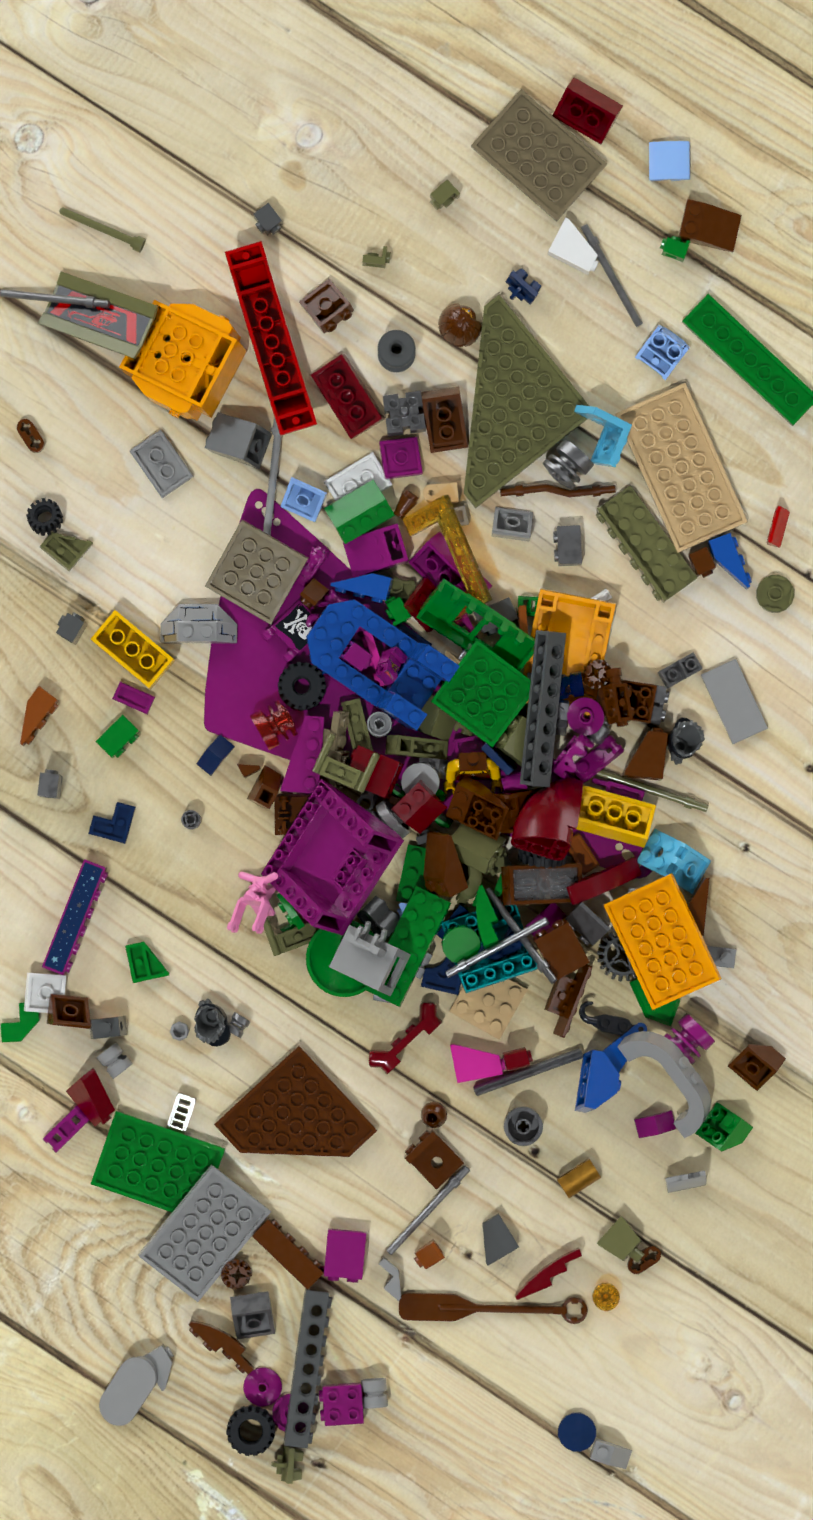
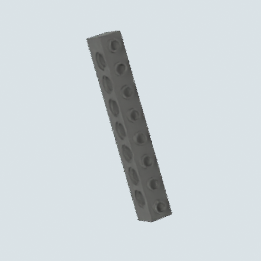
M536 630L520 784L550 787L566 633Z
M305 1289L283 1442L285 1446L308 1448V1444H312L313 1432H310L311 1424H315L316 1413H313V1407L318 1403V1394L315 1392L316 1386H320L321 1374H318L319 1366H323L324 1355H321V1349L326 1345L327 1336L324 1335V1328H328L329 1316H326L327 1308H331L332 1297H329L328 1292ZM315 1305L321 1307V1313L318 1316H314L311 1313V1309ZM311 1325L319 1327L316 1335L309 1334L308 1329ZM309 1344L316 1346L314 1354L306 1353V1347ZM310 1363L313 1365V1371L310 1374L303 1372L305 1364ZM303 1383L310 1384L311 1389L308 1393L301 1392L300 1387ZM305 1402L308 1404V1409L301 1413L298 1411V1405ZM298 1422L305 1423V1429L302 1432L295 1430V1425Z

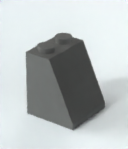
M218 412L212 422V429L206 439L205 448L217 455L260 469L272 433L256 423Z

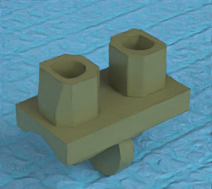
M283 1446V1455L278 1454L277 1461L271 1462V1466L277 1467L276 1474L281 1475V1481L293 1484V1481L302 1479V1469L294 1468V1461H303V1451L291 1446Z

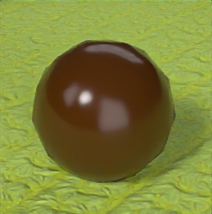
M433 1101L427 1103L421 1110V1119L430 1128L441 1127L447 1120V1110L440 1102Z

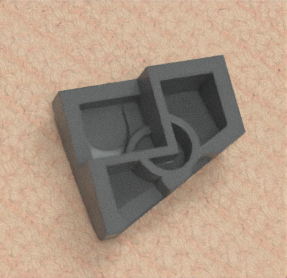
M499 1213L482 1223L487 1266L519 1248Z

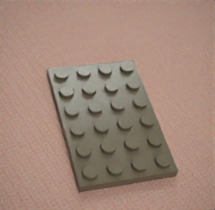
M522 89L471 145V148L556 222L607 165L604 160Z

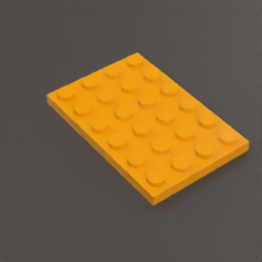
M673 873L604 904V908L652 1010L722 979Z

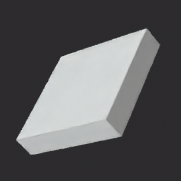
M27 973L24 1011L48 1013L50 994L65 995L66 976Z

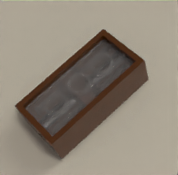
M581 863L565 864L555 868L536 867L535 865L501 867L503 905L571 903L566 887L582 879Z

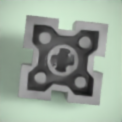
M421 391L405 393L406 398H398V394L383 396L385 414H390V418H386L388 437L403 435V430L410 429L411 434L426 432L424 413L419 414V410L423 409Z

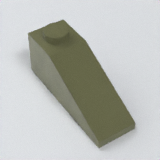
M387 735L385 754L447 760L448 741Z

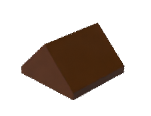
M50 994L47 1024L91 1029L88 998Z

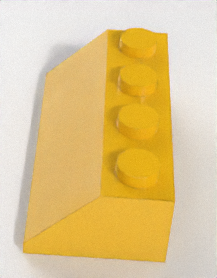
M583 785L581 808L576 829L644 848L648 840L656 805Z

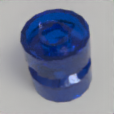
M581 671L572 672L569 676L562 674L559 700L567 699L570 695L573 697L584 696Z

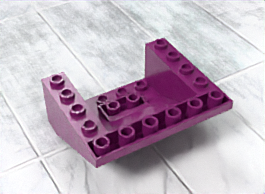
M321 779L261 875L267 876L273 872L278 874V878L270 882V884L311 926L344 935L404 840L385 823L333 785Z

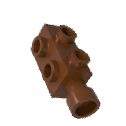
M621 668L606 670V676L609 678L610 685L602 687L608 724H617V727L628 726V722L633 721L635 713L634 708L630 705L631 690L627 687V683H621Z

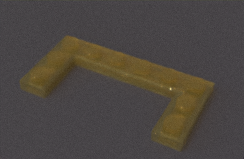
M448 495L441 496L403 518L409 536H414L438 522L467 590L465 593L471 594L484 604L492 600ZM467 606L463 608L455 620L468 614L466 612Z

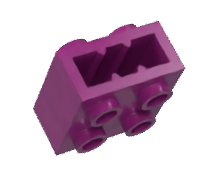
M361 1382L323 1385V1390H319V1400L324 1404V1409L320 1410L321 1421H325V1426L364 1424Z

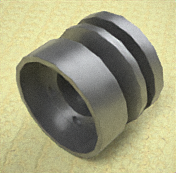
M564 439L556 448L561 456L557 457L550 454L549 457L553 463L546 459L543 465L558 483L573 490L576 485L572 480L577 483L580 482L576 472L578 471L586 475L594 464L578 447Z

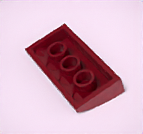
M341 354L311 374V377L350 439L357 437L385 419L345 354Z

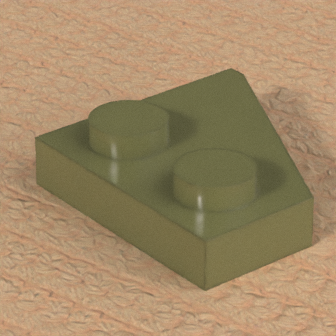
M52 532L40 545V548L70 572L90 549L93 542Z

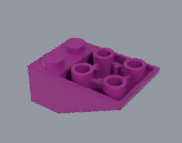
M398 524L363 534L347 544L343 542L353 578L409 562Z

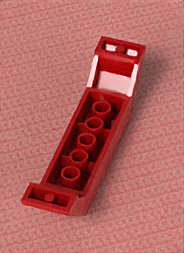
M262 241L226 251L225 255L280 436L317 425Z

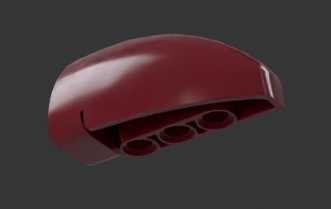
M566 777L565 779L562 778L550 783V787H543L537 791L522 807L514 822L511 844L516 848L552 860H563L571 847L573 829H576L578 826L583 781L573 777Z

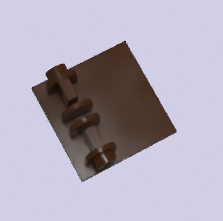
M280 796L275 798V835L287 834L310 796Z

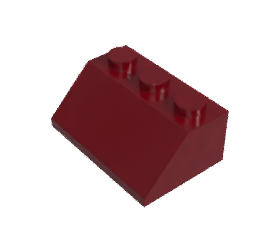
M574 77L567 86L552 116L595 142L602 144L623 105Z

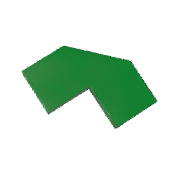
M19 1003L20 1022L1 1023L2 1043L21 1042L40 1021L39 1012L24 1011V1003Z

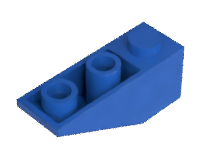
M731 533L709 540L707 543L714 561L741 586L749 589L752 581L749 573L744 571L743 565H745L742 554L738 555L736 548L739 546L736 537H732Z
M372 573L334 582L330 586L335 587L337 592L346 594V590L354 592L353 596L364 598L367 595L372 597L371 601L382 603L383 600L387 601L389 599L394 578Z

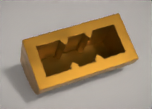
M588 1158L557 1178V1181L568 1198H571L599 1180L601 1176Z

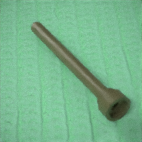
M64 207L59 210L63 216L130 244V247L139 253L145 245L146 239L141 236L131 237Z

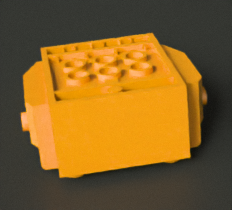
M154 300L152 304L158 306L157 314L141 351L136 359L124 356L119 368L131 377L151 402L169 410L170 415L176 418L181 416L196 421L199 420L201 414L212 418L247 352L239 342L241 337L230 324V320L222 315L217 316L194 304H170L167 306ZM170 336V340L165 342L166 337ZM161 353V357L157 359V354ZM186 357H191L189 362H185Z

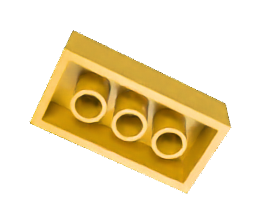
M116 610L113 611L91 638L97 646L150 690L175 662L169 654Z

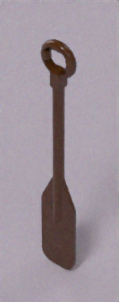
M405 1293L401 1295L399 1300L400 1317L404 1320L457 1321L476 1312L558 1314L562 1315L568 1323L578 1324L584 1321L588 1312L585 1302L577 1297L565 1300L562 1306L480 1305L455 1294ZM569 1302L571 1304H578L580 1302L583 1305L581 1308L583 1316L580 1319H577V1317L568 1319L566 1317V1305Z

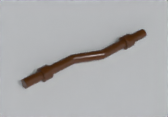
M549 484L515 485L514 488L500 489L501 497L511 495L519 497L529 493L549 492L569 498L589 495L597 497L601 496V494L616 493L615 485L601 487L600 485H593L592 488L574 490Z

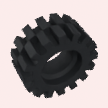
M42 498V502L36 500L37 504L34 505L32 503L30 505L32 509L28 508V514H26L31 529L38 535L41 533L42 536H45V533L48 536L51 535V531L56 533V527L60 529V523H63V514L55 501L52 502L51 499H48L47 502L45 498ZM50 512L52 517L49 521L43 523L38 521L40 514Z

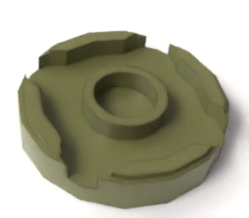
M770 575L759 583L756 590V599L764 610L771 613H780L792 604L794 588L786 577Z

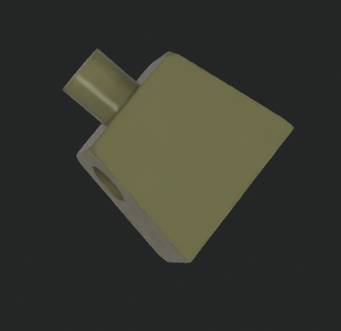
M622 1216L597 1242L600 1247L622 1261H625L630 1256L638 1263L645 1255L637 1248L642 1240Z

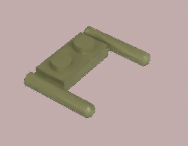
M328 734L312 771L364 793L380 755L378 753L372 754L365 772L357 770L327 757L335 740L334 734Z
M268 916L264 923V930L274 956L309 944L313 935L320 928L313 927L307 922L299 930L297 927L274 935Z

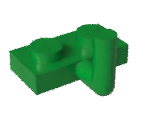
M278 893L276 896L280 902L277 904L283 913L287 911L288 914L285 917L289 922L288 925L280 929L281 932L297 927L298 930L303 928L305 925L293 906Z

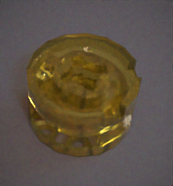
M610 1283L597 1285L592 1293L594 1304L603 1311L614 1309L620 1300L617 1288Z

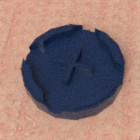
M573 1412L561 1420L558 1426V1437L566 1449L573 1452H581L593 1444L596 1438V1427L593 1420L581 1412Z

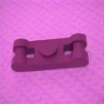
M76 1106L43 1138V1141L49 1143L53 1147L52 1150L57 1153L89 1119ZM75 1115L81 1120L78 1124L72 1120ZM56 1134L62 1138L59 1142L54 1138Z

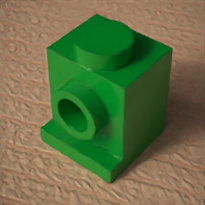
M675 236L663 238L660 249H663L661 255L683 262L690 241L687 240L686 243H683L681 238Z
M393 596L385 601L388 608L385 612L390 620H395L392 623L393 626L397 627L400 623L411 619L400 597L396 599Z

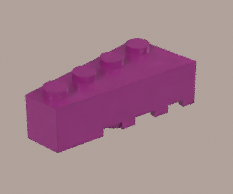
M304 717L280 792L312 794L320 782V774L312 770L323 747L324 717Z

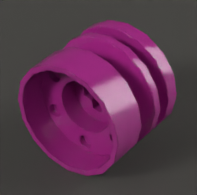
M686 1013L678 1021L682 1030L679 1032L671 1028L670 1030L675 1034V1037L672 1038L668 1033L664 1037L671 1040L684 1056L688 1058L690 1064L693 1065L696 1061L690 1054L693 1052L700 1058L701 1055L696 1048L700 1046L707 1051L715 1043V1040Z

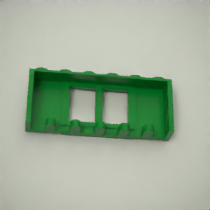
M444 578L424 602L416 616L417 619L467 652L475 641L478 640L518 671L524 667L534 654L535 639L471 594H466ZM465 606H467L466 612L468 614L476 612L482 616L470 633L453 622ZM489 622L499 627L498 633L502 635L493 647L475 637L482 627L488 625Z

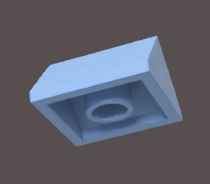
M291 477L280 507L316 522L327 498V493Z

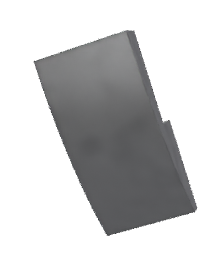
M693 652L660 670L658 674L668 689L703 668Z

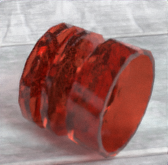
M279 700L274 702L278 710L273 711L270 704L267 706L269 715L266 716L262 710L250 715L269 750L280 745L278 738L280 734L286 740H289L286 734L287 730L290 729L293 736L298 735L295 722L287 708Z

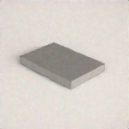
M159 430L130 450V453L161 498H164L193 478V475L162 430Z

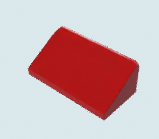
M781 506L775 508L766 542L767 545L778 548L781 547L790 514L787 509Z

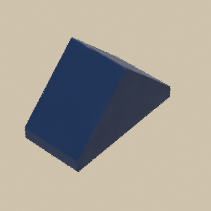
M219 735L196 764L212 776L235 746L222 735Z

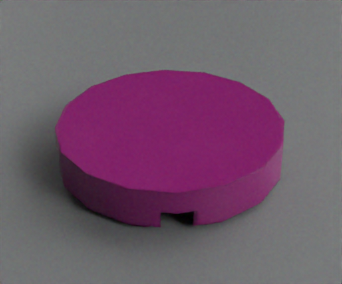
M290 1394L281 1396L272 1408L273 1421L284 1432ZM302 1402L298 1405L299 1412L307 1411V1403ZM298 1422L295 1425V1430L297 1432L301 1431L305 1427V1423Z

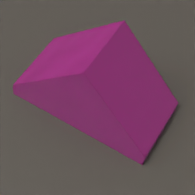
M672 1110L634 1119L639 1138L659 1135L676 1129V1126L673 1124Z

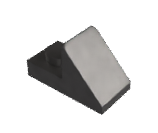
M559 699L555 735L565 736L569 700Z

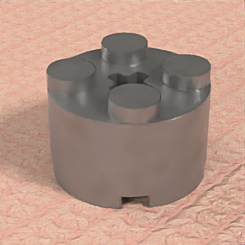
M516 1107L508 1112L505 1117L504 1132L507 1138L516 1145H531L542 1134V1120L539 1114L529 1107ZM521 1121H525V1124L529 1125L525 1128V1131L518 1128Z

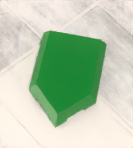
M636 979L629 982L645 1018L671 1027L680 1004V999L678 998L652 1010L639 980Z

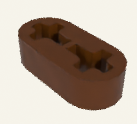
M28 419L20 420L17 424V431L26 446L33 453L41 452L45 447V443L34 424ZM22 424H30V435H28L25 431L21 432V429L23 428ZM34 437L36 441H41L38 449L36 447L31 448L33 442L30 438Z
M655 1246L646 1247L642 1250L645 1255L642 1258L644 1262L639 1265L640 1269H631V1266H633L632 1261L634 1260L630 1258L627 1262L628 1270L633 1274L642 1273L660 1260V1250ZM649 1250L657 1251L656 1259L649 1258L645 1260L644 1258L649 1255Z

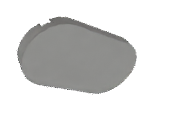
M143 1356L127 1359L101 1396L99 1402L100 1412L103 1418L110 1424L122 1426L132 1421L157 1383L156 1368L149 1359Z

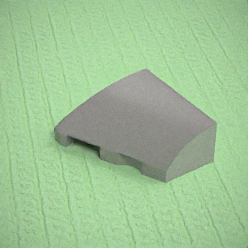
M705 1171L665 1178L667 1192L671 1193L706 1186Z

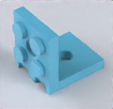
M576 405L575 413L604 426L591 461L595 465L616 467V464L620 461L622 449L627 443V436L632 424L597 407Z
M654 829L637 862L664 877L673 873L678 886L693 894L711 860L687 844ZM663 849L662 855L658 857L659 851Z

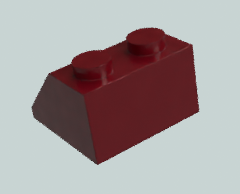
M420 780L391 810L404 823L421 834L447 806Z

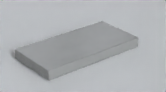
M736 659L701 674L732 744L768 729Z

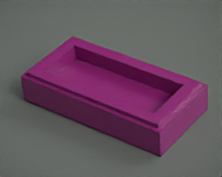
M119 682L112 699L148 715L155 697Z

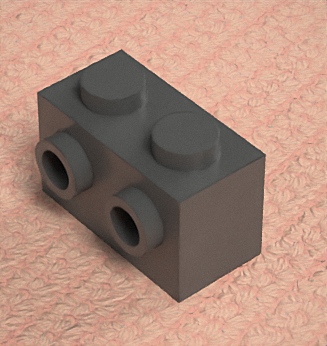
M75 612L72 615L69 613L66 616L62 615L57 624L59 628L56 633L76 645L87 627L84 623L85 619Z

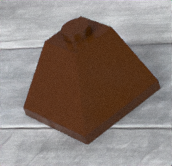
M749 1044L728 1067L758 1091L779 1070L786 1058L772 1046Z

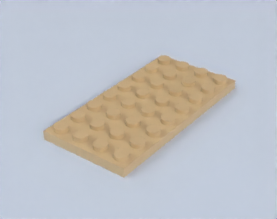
M686 383L615 414L617 418L632 424L627 436L628 445L677 553L748 522Z

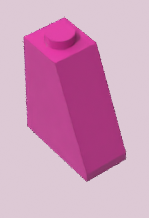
M456 1044L450 1045L457 1083L503 1075L502 1070H506L504 1058L500 1059V1056L497 1054Z

